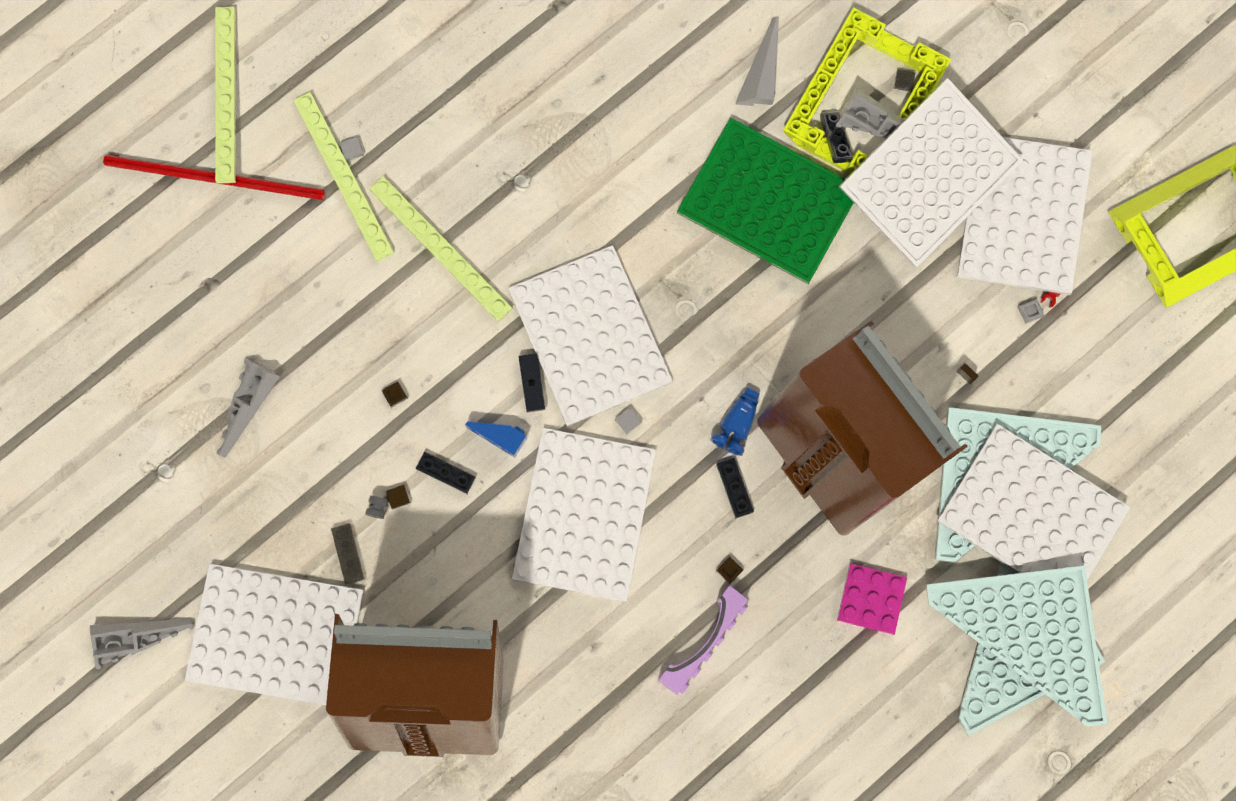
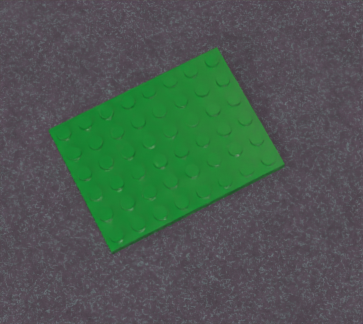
M730 118L678 208L677 214L809 285L854 202L839 187L845 178Z

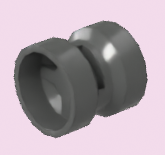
M370 496L368 501L370 505L366 509L365 515L384 519V507L387 506L388 500L377 496Z

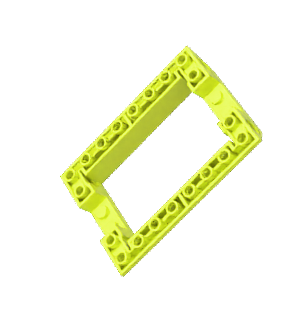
M854 7L783 129V132L796 146L848 174H851L868 155L858 150L856 154L851 152L853 157L851 162L833 163L827 140L823 137L825 132L816 127L813 128L809 124L857 40L922 74L899 114V117L904 120L935 90L952 60L920 42L914 47L884 31L886 24Z
M1236 145L1108 212L1127 244L1130 242L1134 243L1151 273L1146 277L1165 308L1235 272L1236 248L1179 278L1141 215L1229 169L1236 181Z

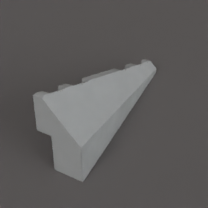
M779 18L771 20L738 95L736 105L753 106L754 103L773 104Z
M856 88L843 108L836 126L852 128V131L858 132L860 130L868 132L870 135L887 138L904 119Z
M247 357L244 359L246 364L244 374L239 376L241 384L237 392H234L226 419L229 421L228 428L221 436L224 438L220 450H217V454L225 458L280 377L271 369Z
M192 619L89 625L96 670L101 669L102 665L111 661L115 663L122 656L129 653L131 655L159 644L164 638L169 636L173 638L177 636L178 632L187 628L193 629Z

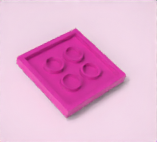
M850 563L837 621L895 635L907 577Z

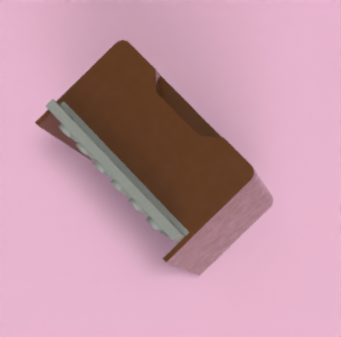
M872 321L803 367L757 419L760 429L786 462L781 468L803 499L809 495L812 497L835 530L842 536H846L968 447L966 444L960 447L951 435L948 426L941 422L935 409L926 402L923 393L916 389L910 376L903 372L897 359L891 356L884 342L879 340L872 331L871 327L874 325Z
M335 614L326 711L348 748L362 751L402 752L404 756L444 757V754L494 755L499 749L504 665L498 621L493 620L491 633V631L475 630L472 627H462V630H456L450 626L431 629V626L427 625L410 628L409 625L404 624L397 625V627H388L387 624L367 626L365 623H354V626L344 625L339 614Z

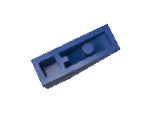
M468 421L465 424L467 429L514 458L527 440L525 431L518 426L513 428L510 425Z

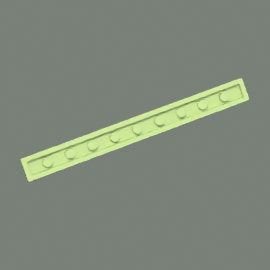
M215 7L216 183H236V49L234 7Z
M309 92L294 99L295 105L376 261L394 254L311 93Z
M384 176L369 188L389 211L498 322L512 310V307Z

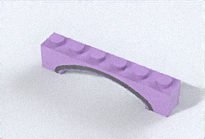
M729 585L717 601L720 605L718 619L707 642L687 661L674 667L670 664L658 681L674 694L678 695L679 692L683 694L690 685L687 683L690 677L695 678L700 672L701 668L699 665L702 661L707 662L712 656L713 652H711V649L714 645L719 646L724 640L723 633L725 630L728 629L730 631L737 622L734 620L737 614L742 615L747 609L748 605L746 602L748 599Z

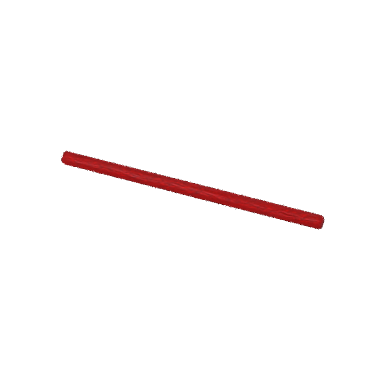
M105 155L103 159L105 166L216 183L215 172L111 155ZM237 175L236 183H217L324 200L325 198L324 189Z

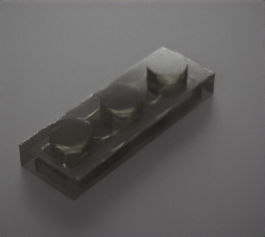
M348 523L331 528L345 585L364 581L365 577L351 524Z

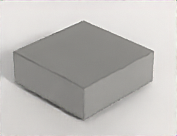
M358 137L340 142L346 161L364 156Z
M1037 299L1018 306L1025 324L1044 316Z
M630 407L615 418V421L626 435L642 423Z

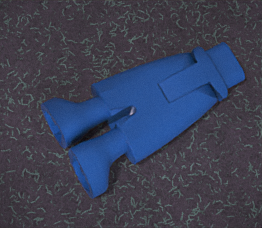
M746 388L719 426L723 429L721 433L713 434L710 441L720 448H725L730 433L734 432L726 451L743 456L745 449L740 442L741 439L747 440L760 394L750 388Z

